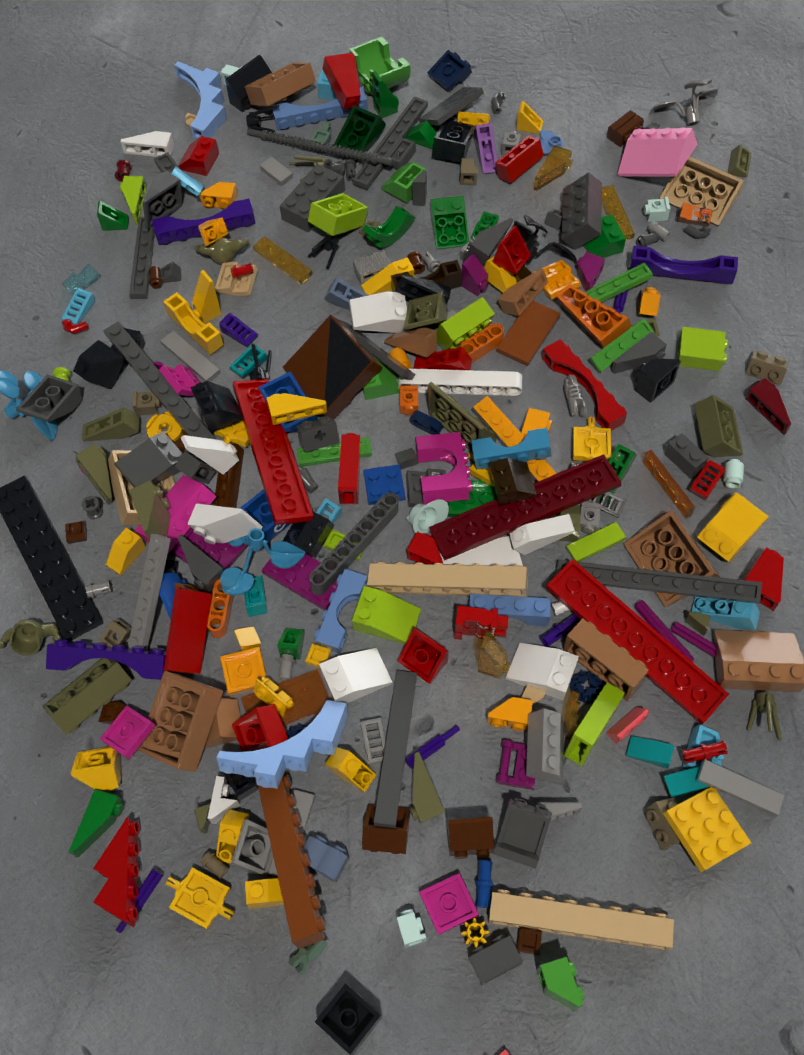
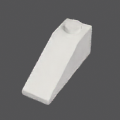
M160 131L121 139L120 141L125 154L158 157L167 152L171 155L175 145L172 133Z
M183 435L181 437L186 450L223 475L239 461L236 455L237 450L232 444L227 445L222 440Z
M566 514L525 524L509 534L514 550L526 555L574 533L575 530L570 515Z

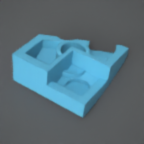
M175 166L171 174L181 179L182 187L198 196L204 185Z
M699 724L692 728L687 750L697 748L700 744L709 745L720 742L719 733ZM724 756L711 757L708 761L723 767L721 760L724 759ZM703 760L688 764L683 762V767L688 769L699 767Z

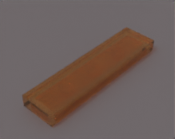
M652 450L647 451L643 460L644 465L684 518H689L692 516L695 506Z

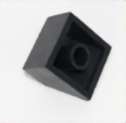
M651 359L647 364L643 363L638 369L639 374L635 380L636 386L634 391L650 403L653 402L674 383L681 361L679 359Z
M312 511L313 518L306 522L292 523L282 541L288 542L305 551L311 557L316 558L332 531L334 524L329 519Z

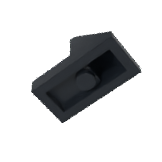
M224 773L239 801L258 790L251 777Z

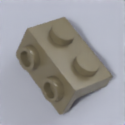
M754 350L746 374L760 379L766 378L770 382L780 385L786 374L789 361L781 356L774 357L768 355L765 351Z
M675 798L657 801L644 809V814L661 850H666L673 845L681 843L663 815L664 812L677 805Z

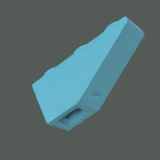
M695 597L692 612L710 615L709 620L739 629L756 630L760 611L755 603Z

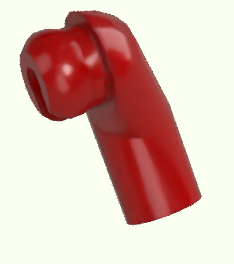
M70 319L62 321L63 329L67 332L77 334L88 330L86 321L79 324L71 323Z

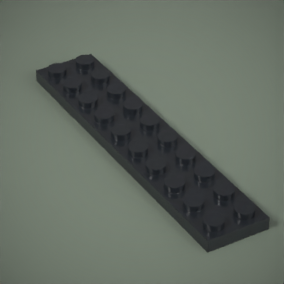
M22 476L0 487V513L67 643L102 625L103 622L91 599L87 596L80 578L26 477Z

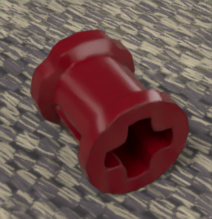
M119 160L117 162L115 178L118 181L123 182L124 176H129L130 162L127 160Z

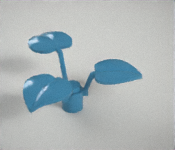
M0 371V392L11 399L4 408L5 414L9 418L14 419L18 415L20 417L26 415L17 412L16 408L42 381L43 377L38 373L28 371L24 374L23 381L31 391L22 399H16L20 392V388L17 387L18 380L10 372ZM31 416L36 427L52 442L58 429L56 419L46 422Z
M257 528L251 529L248 535L227 542L234 547H239L244 543L248 545L249 551L243 571L237 567H231L222 572L220 584L223 592L228 595H241L252 588L254 577L246 573L252 551H259L264 546L267 553L271 555V562L283 569L296 565L305 556L306 552L284 541L274 542L270 550L267 540H264V532Z

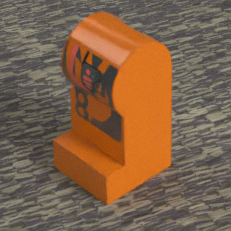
M683 202L678 222L702 226L710 225L713 211Z

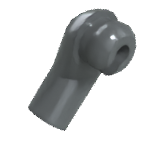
M688 224L684 232L694 238H704L710 235L711 227L704 225L702 229H696Z

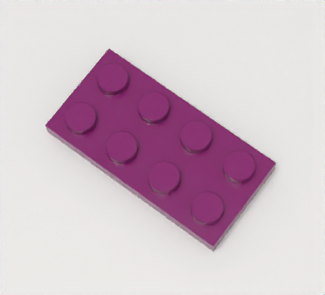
M307 554L296 565L286 569L275 566L270 558L261 570L262 574L324 611L329 608L331 604L329 603L330 596L338 587L336 580L322 595H315L311 592L310 574L321 562Z

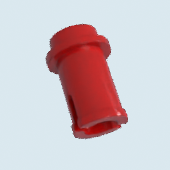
M251 263L237 267L234 265L231 268L232 277L237 279L240 276L254 273Z

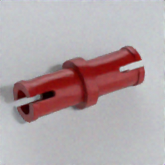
M721 741L709 745L700 744L697 748L682 750L681 753L684 763L688 764L704 759L710 760L711 757L726 755L728 751L725 742Z

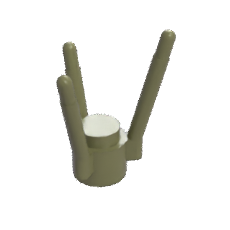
M294 156V159L309 161L289 162V165H313L314 167L316 164L324 166L326 158Z
M769 692L758 693L757 700H753V708L747 730L751 731L757 709H759L761 713H767L769 732L773 731V716L777 739L781 740L774 694Z

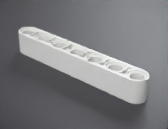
M409 369L416 374L413 380L403 378L400 375L398 379L399 390L400 386L418 385V393H428V384L430 382L434 383L446 394L517 396L522 393V374L519 372Z

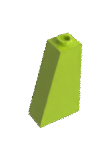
M608 682L606 683L575 731L564 754L566 758L583 767L620 705L625 692Z

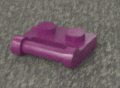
M503 740L501 745L503 749L501 767L496 783L534 790L536 778L526 776L527 745ZM511 751L517 752L514 778L508 777Z

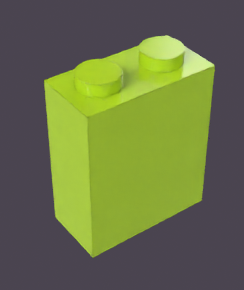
M682 327L679 336L677 358L681 361L679 366L720 371L722 365L726 364L727 354L724 353L728 346V339H725L726 332Z

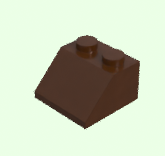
M368 804L363 825L362 850L406 854L410 807H399L396 828L374 826L376 804Z
M493 817L448 820L450 856H455V859L468 858V855L475 854L480 858L490 856V853L494 852Z

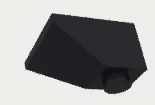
M97 340L79 355L73 372L86 381L112 389L125 357L102 341Z

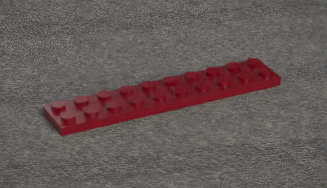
M603 454L534 483L537 497L499 506L498 499H495L429 527V530L445 561L512 533L518 527L543 520L621 487V480Z

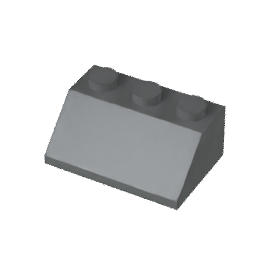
M543 708L528 714L526 776L562 785L564 721L561 713Z

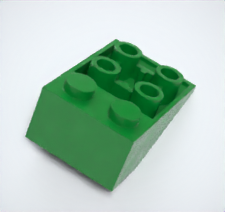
M464 196L431 199L430 211L436 249L465 246L469 242Z

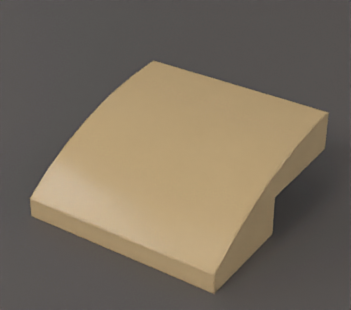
M222 263L215 291L228 295L251 296L258 271L256 265H252L253 274L240 276L237 279L232 277L231 268L234 265L236 267L240 266L239 263Z

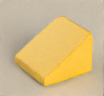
M254 627L234 630L242 651L261 645Z

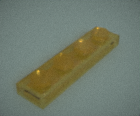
M614 185L602 187V205L606 215L613 214L626 240L634 238V230Z
M266 236L253 245L257 253L299 284H302L313 275L310 268Z

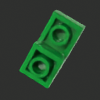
M483 211L471 238H476L481 231L496 225L499 221V216Z

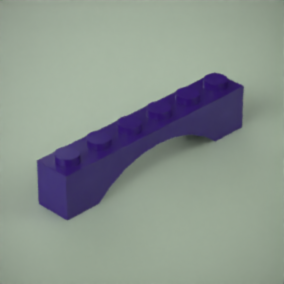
M248 198L234 201L223 211L207 218L183 220L165 216L152 219L158 245L200 237L201 233L198 225L208 220L223 217L227 230L254 225L255 219L251 202Z
M633 246L630 260V269L646 263L653 275L727 284H733L738 269V257L720 255L706 260L684 261L664 256L651 247Z
M56 639L54 643L47 645L46 669L66 671L84 660L106 658L129 666L142 678L161 680L164 673L166 652H164L163 648L144 650L145 647L133 646L132 649L125 648V645L120 644L107 647L105 643L86 645L87 642L85 641L67 643L65 639Z

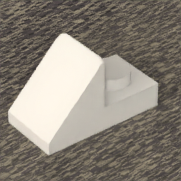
M216 776L208 814V820L211 824H216L222 820L228 809L235 810L240 806L237 800L225 799V797L229 796L230 784H228L225 777Z

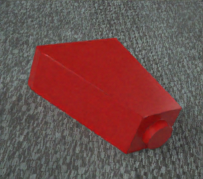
M766 547L745 578V581L762 582L760 603L774 611L781 601L784 557L777 551Z

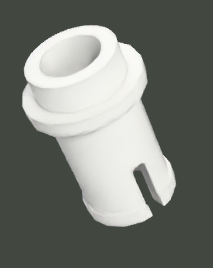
M561 601L551 603L555 616L570 611Z

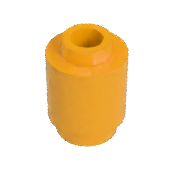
M397 347L390 351L389 354L408 369L411 368L412 364L404 350Z

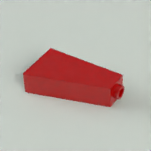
M354 53L325 56L322 69L343 109L353 108L354 105L358 106L361 94Z
M355 433L341 435L338 480L340 504H359L360 435Z

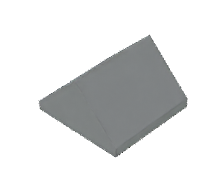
M244 819L231 864L237 870L268 877L273 860L268 830L261 825Z

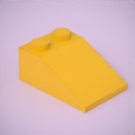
M736 493L706 525L697 538L725 560L732 562L769 516L739 493Z

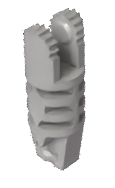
M568 375L565 379L564 388L571 416H576L577 412H579L581 417H586L587 409L581 386L575 375Z

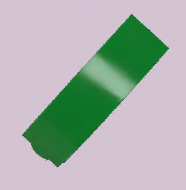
M395 206L385 223L378 227L365 224L362 231L367 234V239L378 247H388L406 233L413 223L415 216L404 208Z

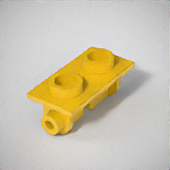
M459 111L457 122L475 126L489 124L490 114Z
M269 678L256 679L253 692L268 705L275 704L278 714L284 717L286 708L290 709L294 705L293 698L283 690L276 694L275 692L279 690V687Z

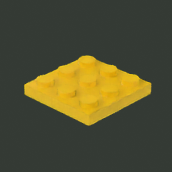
M712 787L663 813L701 873L751 844V841L716 789Z

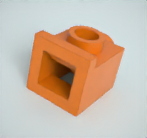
M418 385L400 386V414L412 415L415 410L418 411Z

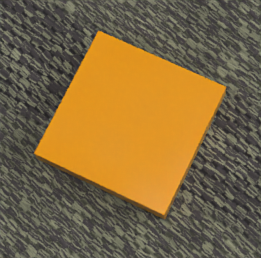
M259 646L220 656L229 696L253 690L256 679L261 680L263 677L267 679Z

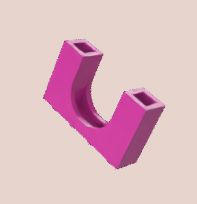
M460 432L416 436L418 463L446 461L455 467L451 472L444 475L421 477L423 504H428L437 499H442L446 502L469 500V492L472 491V481L468 480L470 469L469 466H465V464H468L467 452L463 453V450H466L465 439H461Z

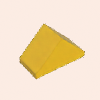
M521 101L517 118V130L539 134L544 121L524 101Z

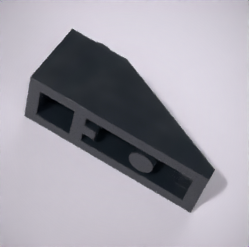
M402 275L395 291L412 299L442 292L447 304L451 288L437 281Z

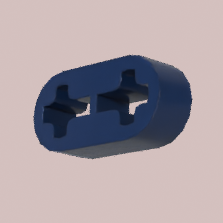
M415 410L409 418L412 425L431 435L440 434L444 428L440 421L421 411Z

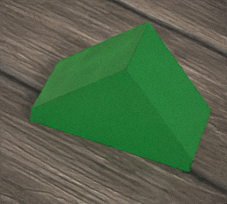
M426 120L414 126L405 139L433 150L434 137L437 132Z
M102 201L98 202L97 217L103 231L126 230L128 228L129 215Z
M285 628L277 646L280 657H282V654L293 655L294 659L301 660L305 630Z

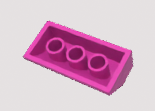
M182 475L164 496L171 506L168 508L171 515L167 538H170L168 553L179 542L178 536L180 534L184 536L190 529V526L187 524L195 504L210 505L217 497L202 483L185 475ZM140 524L134 532L149 544L150 540L143 532Z

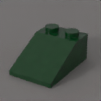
M354 105L333 145L342 146V148L346 147V149L350 148V150H359V152L362 150L363 153L367 152L379 139L386 123L379 115Z

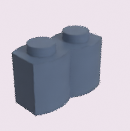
M318 835L315 838L309 836L306 845L303 846L304 852L308 854L311 866L308 868L337 883L349 860L346 855L347 851L337 845L334 848L328 846V841Z

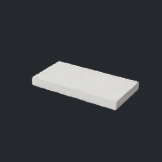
M510 536L497 538L445 561L441 555L444 565L456 563L471 566L474 564H482L483 566L495 564L503 566L522 565L520 554L514 550Z

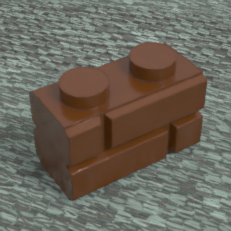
M631 110L608 127L607 139L612 142L614 141V144L621 147L627 143L628 138L635 129H643V118Z

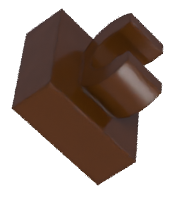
M84 521L65 524L66 541L68 544L87 541L86 523Z

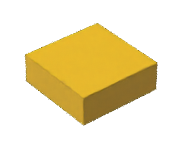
M312 644L305 662L308 665L320 668L319 664L328 661L332 651L329 648Z

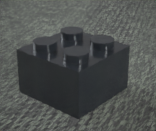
M345 983L316 1019L315 1023L348 1054L354 1055L382 1019V1016Z

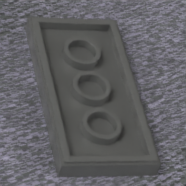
M462 87L422 116L419 122L422 123L427 120L430 125L440 126L484 93L483 89L479 87Z

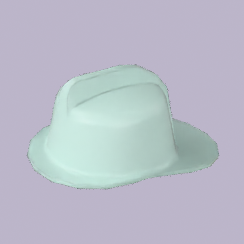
M442 499L434 500L428 504H417L412 508L410 515L406 519L413 526L415 533L417 531L422 534L430 531L429 527L443 522L447 518L449 506Z

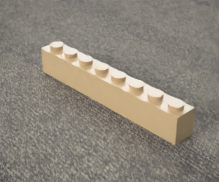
M377 562L376 564L370 563L367 586L389 594L470 596V594L527 597L528 570L527 567L522 565L503 566L495 564L483 566L482 564H474L471 566L459 563L453 565H444L442 563L425 565L423 563L405 564L397 562L395 564H386L384 562Z
M497 890V893L492 892L489 924L515 928L522 927L542 932L665 951L673 948L674 919H669L666 914L654 913V916L645 915V912L641 910H631V913L622 912V908L614 906L602 909L600 905L594 903H586V906L577 905V901L564 900L562 903L556 902L555 898L548 896L536 899L532 898V895L528 893H519V896L510 895V891Z

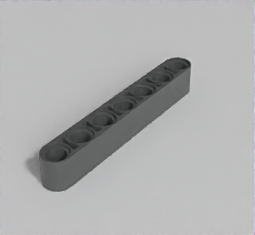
M389 492L384 494L313 570L309 578L310 590L313 594H324L336 582L338 576L343 574L344 569H347L397 515L399 498L395 493Z

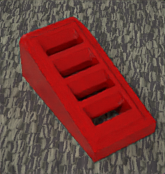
M709 459L692 484L689 492L706 501L726 468ZM711 466L719 470V473L717 474L709 470V467ZM705 473H709L710 475L714 476L715 479H711L710 477L706 476ZM702 478L710 482L711 485L702 482ZM700 484L701 486L707 488V491H704L697 486Z

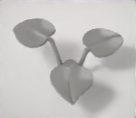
M708 78L689 82L684 88H692L691 99L693 106L687 107V111H684L680 102L674 100L657 104L650 110L649 114L659 108L678 106L683 117L686 116L687 125L700 122L698 111L699 97L710 96L715 98L718 89L710 88L695 94L696 87L712 82V79Z

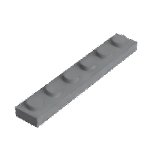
M151 534L128 641L127 648L132 649L133 646L145 647L144 650L148 649L170 544V538L159 534Z

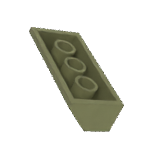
M101 658L42 707L66 735L69 732L75 731L83 720L92 717L101 705L109 703L113 698L112 696L118 691L121 692L126 689L132 680L117 661Z

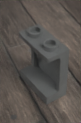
M510 799L493 854L536 869L552 813L548 812L549 810L546 807L528 805L523 799Z

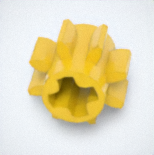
M474 918L472 924L464 923L467 931L461 932V936H467L466 946L472 943L476 949L480 942L486 945L487 942L483 936L489 935L490 931H484L485 922L481 924L476 923V918ZM471 929L474 931L479 929L480 938H478L477 936L472 938Z

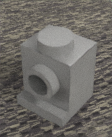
M516 131L505 132L502 143V156L510 151L506 147L514 148L520 143L521 134H518Z
M583 502L581 504L580 531L588 534L598 531L601 504Z

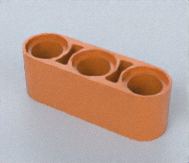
M498 323L491 324L461 343L460 347L469 352L468 355L473 363L499 346L503 340L504 328Z
M220 579L215 582L207 623V628L213 638H222L226 635L234 595L220 592L222 590ZM225 606L222 610H217L218 607ZM221 624L219 628L213 629L214 625Z

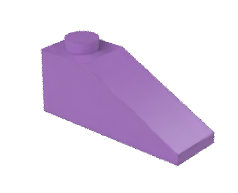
M492 123L476 125L474 138L482 173H496L495 162L497 161Z

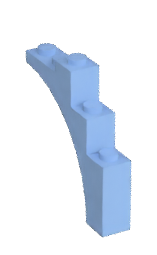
M177 62L174 65L177 77L191 85L201 98L200 109L190 125L192 136L195 139L201 136L210 138L227 119L225 109L222 106L224 102L222 90L219 89L222 85L219 72L209 68L201 71L187 64Z
M326 700L321 712L311 724L297 735L272 747L247 752L219 751L216 757L219 771L227 774L244 775L245 777H256L257 785L264 788L278 789L286 768L293 771L306 772L314 752L335 754L348 718L347 703Z

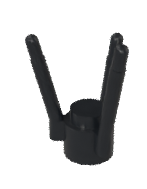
M279 105L249 112V115L246 116L248 128L275 132L273 129L258 127V125H261V121L274 120L273 116L260 117L258 114L276 109Z
M327 234L323 240L312 248L308 258L322 247L326 250L333 249L326 266L328 270L339 248V245H337L339 242L337 235L330 236Z
M252 343L255 368L253 372L248 374L250 380H270L269 371L272 351H268L265 371L262 367H259L256 347Z

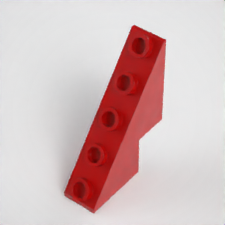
M127 817L93 868L108 879L93 903L134 928L138 919L136 908L138 888L136 882L139 875L137 865L139 845L137 843V835L140 832V827L137 821L133 822Z

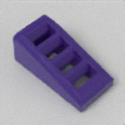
M228 313L219 323L221 332L245 347H248L258 337L255 331L231 313Z

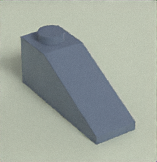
M336 278L331 283L324 299L341 308L350 310V299L369 295Z

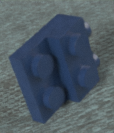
M447 50L427 73L433 80L450 92L458 82L462 84L472 71L468 61L461 60L456 52L452 53L450 50Z

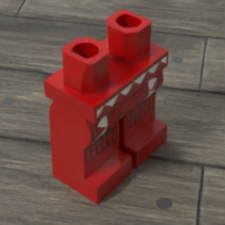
M457 606L454 639L462 640V635L476 636L479 639L488 638V641L494 642L495 637H506L509 616L498 615V609H492L491 612L482 608Z

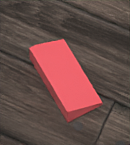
M639 707L633 708L606 732L607 735L618 744L646 720L649 711Z

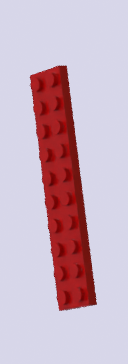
M269 379L233 381V390L243 415L244 426L274 524L310 521L314 515L286 431H284L280 424H272L268 404L258 387L268 383Z
M574 559L546 585V589L580 619L583 618L587 622H592L603 635L607 634L616 645L625 648L630 653V656L642 661L649 670L647 677L701 725L706 722L729 695L726 690Z

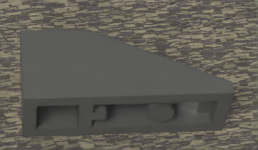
M650 332L614 360L611 372L615 374L640 368L643 363L647 364L651 359H663L666 354L667 344Z
M180 534L178 539L195 579L194 584L202 590L204 588L210 593L215 582L220 579L222 572H224L223 568Z

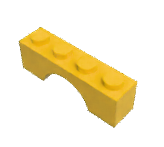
M177 292L163 301L167 315L208 354L211 355L224 345L221 333L210 322L204 324L194 314L188 302Z

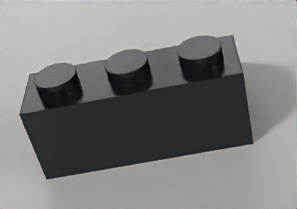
M261 55L256 56L225 79L229 102L242 113L252 106L245 86L272 73Z
M209 381L200 382L190 387L210 433L243 421V415L229 388Z

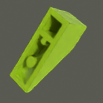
M124 176L123 182L120 183V191L124 195L135 225H138L147 187L143 176Z

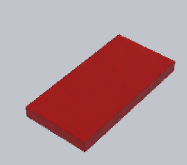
M175 588L163 670L200 674L212 594Z

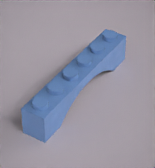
M360 87L361 96L358 107L368 111L367 98L363 87ZM337 98L328 103L315 106H300L287 102L278 104V108L272 110L278 131L345 117L349 115L352 108L343 109Z

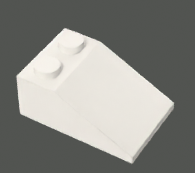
M387 291L349 300L353 330L389 333L405 330L404 323L407 313L405 295L399 292Z
M195 504L187 524L194 529V533L205 538L204 541L210 544H215L216 542L227 543L248 535L251 529L257 528L262 530L263 527L243 509Z
M519 643L506 679L525 687L527 684L546 691V695L564 701L579 656L561 649Z
M377 648L337 656L319 664L321 674L333 701L349 703L393 684Z

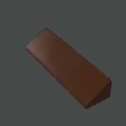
M236 443L232 445L237 450L236 455L239 461L224 475L218 471L215 490L217 497L214 499L213 506L237 507L244 449Z

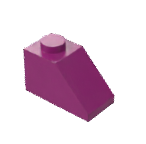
M586 252L583 258H579L576 266L578 267L577 275L585 291L593 288L603 271L605 262L604 258Z
M472 253L462 264L461 287L478 296L482 291H486L489 286L488 273L476 255Z

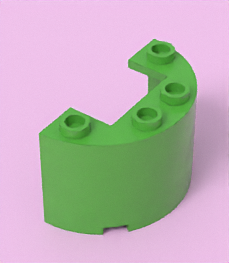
M382 36L349 49V52H353L355 55L357 75L361 78L367 94L373 95V71H376L388 88L404 83L410 78V64L404 58L398 59L397 64L390 57L389 43Z

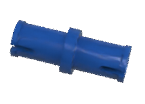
M479 860L478 881H475V886H477L476 907L490 908V891L493 888V882H491L493 862Z

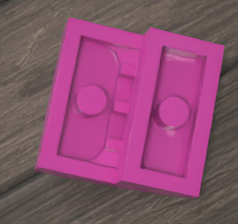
M178 364L175 369L165 365L159 369L177 394L193 396L190 387L195 386L200 381L190 368Z

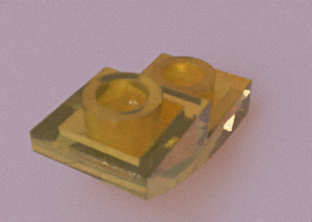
M575 691L571 692L564 717V734L568 740L580 725L577 722L579 715L575 714L581 704L578 701L580 694Z

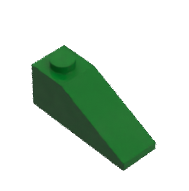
M373 71L374 109L381 118H385L398 112L399 100L397 96L393 95L376 71Z
M618 444L609 463L622 482L637 454ZM617 488L609 492L614 494ZM602 494L601 497H600V499L603 500V498H604L605 495Z
M94 789L69 849L73 856L80 857L115 823L117 816L121 815L124 807L123 801L119 796Z

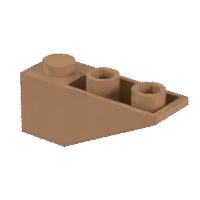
M421 326L394 333L385 339L384 343L427 358L437 350V331Z

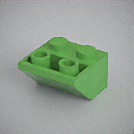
M415 162L401 166L381 186V189L408 203L413 198V180L426 168Z
M564 957L539 966L537 974L544 995L573 1011L583 1006L582 1001L585 1000L581 986L576 985L574 976H577L573 962H569L568 958Z

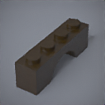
M458 260L441 263L439 268L432 274L416 277L437 281L450 288L462 286V271ZM408 271L391 275L392 291L397 292L395 288L402 275L414 276L410 275Z

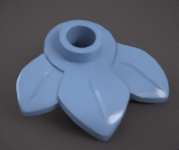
M540 131V141L544 154H550L562 148L563 141L561 137L551 131Z

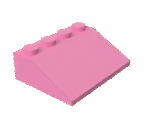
M693 128L635 129L627 140L618 176L676 177L698 145Z

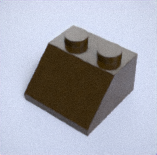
M511 458L489 462L490 474L499 506L537 497L527 462Z

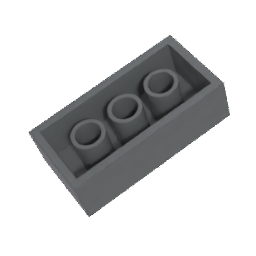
M316 164L280 205L282 220L309 233L314 227L313 224L308 222L311 203L342 194L345 191L344 176Z
M589 172L563 188L562 240L573 249H577L601 235L602 183Z

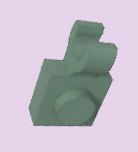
M325 121L321 129L316 128L310 140L327 144L331 138L332 129L329 128L331 123Z
M322 940L300 948V951L292 956L288 963L293 968L300 963L295 970L301 975L308 967V960L313 962L328 944Z

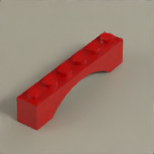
M559 339L543 348L542 360L552 371L566 376L575 375L578 383L589 393L595 405L596 422L602 428H611L612 431L625 423L627 416L625 408L618 404L614 396L604 388L602 382L593 376L591 370L583 365L581 359L575 356L568 344Z

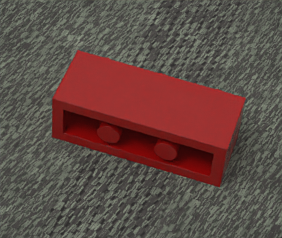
M528 135L496 161L495 165L499 179L512 183L522 173L526 172L528 168L537 163L544 156L540 139Z

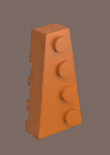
M568 284L556 295L561 306L602 348L631 327L627 316L619 314L613 308L605 306L601 301L593 299L587 293L571 284Z

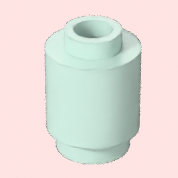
M730 459L724 464L726 470L723 481L728 488H739L741 483H743L744 464L738 459Z

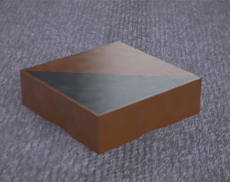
M331 314L283 366L287 373H292L303 392L309 398L326 401L327 413L323 415L331 416L333 419L351 402L355 394L365 387L383 368L369 351L358 343L356 337L349 329Z

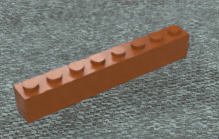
M283 774L278 789L264 788L259 785L258 789L291 940L300 949L324 940L323 931L326 930V925L318 911L321 908V904L313 890V887H316V883L308 869L311 866V862L303 848L306 845V841L302 832L300 833L299 831L301 821L298 813H295L294 806H296V800L294 795L290 793L289 788L292 787L289 775Z

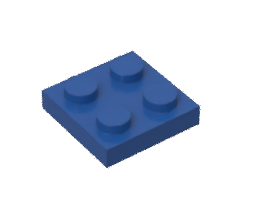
M400 464L363 470L368 505H375L384 494L389 492L395 493L399 501L406 500Z

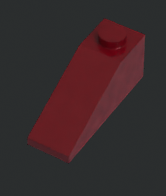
M764 378L749 388L745 399L778 431L785 435L791 426V421L779 390L772 382Z

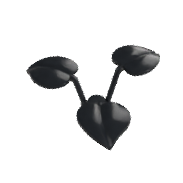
M524 215L526 225L535 226L536 230L534 232L521 222L514 221L513 226L525 229L530 236L526 246L531 256L526 262L530 264L535 256L539 257L541 253L553 246L567 252L576 264L577 259L569 249L556 242L549 243L537 252L538 248L533 245L535 237L538 238L537 233L539 229L546 234L548 233L541 224Z

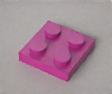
M126 705L100 737V740L129 760L156 725Z
M460 873L419 892L438 935L479 916Z

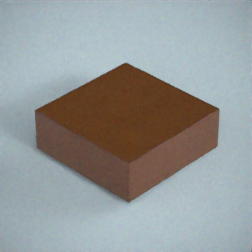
M520 927L517 943L518 952L539 956L542 931Z

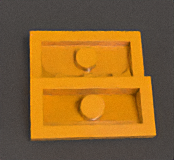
M563 260L541 268L544 269L548 284L542 290L551 300L557 298L556 295L568 284L576 288L581 287L580 281L571 273V267Z

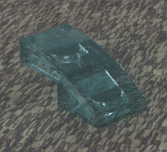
M87 264L77 275L73 272L62 285L74 295L78 288L85 290L96 282L101 275L91 265Z

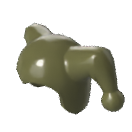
M220 238L208 246H205V244L195 245L194 249L197 252L211 256L214 262L222 264L231 262L236 252L249 244V240L244 238L243 240L236 239L231 241L227 238Z
M24 619L16 623L13 628L4 632L0 640V649L4 648L5 643L9 641V646L14 652L29 656L39 651L45 637L53 636L54 642L56 639L62 638L59 635L58 627L54 623L39 624L34 620Z

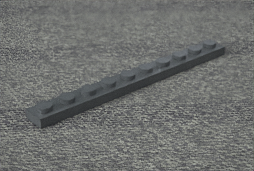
M119 322L103 330L110 342L125 357L128 364L188 436L215 439Z
M559 560V561H558V567H557V574H558L570 561ZM577 562L601 584L608 587L760 604L762 582Z

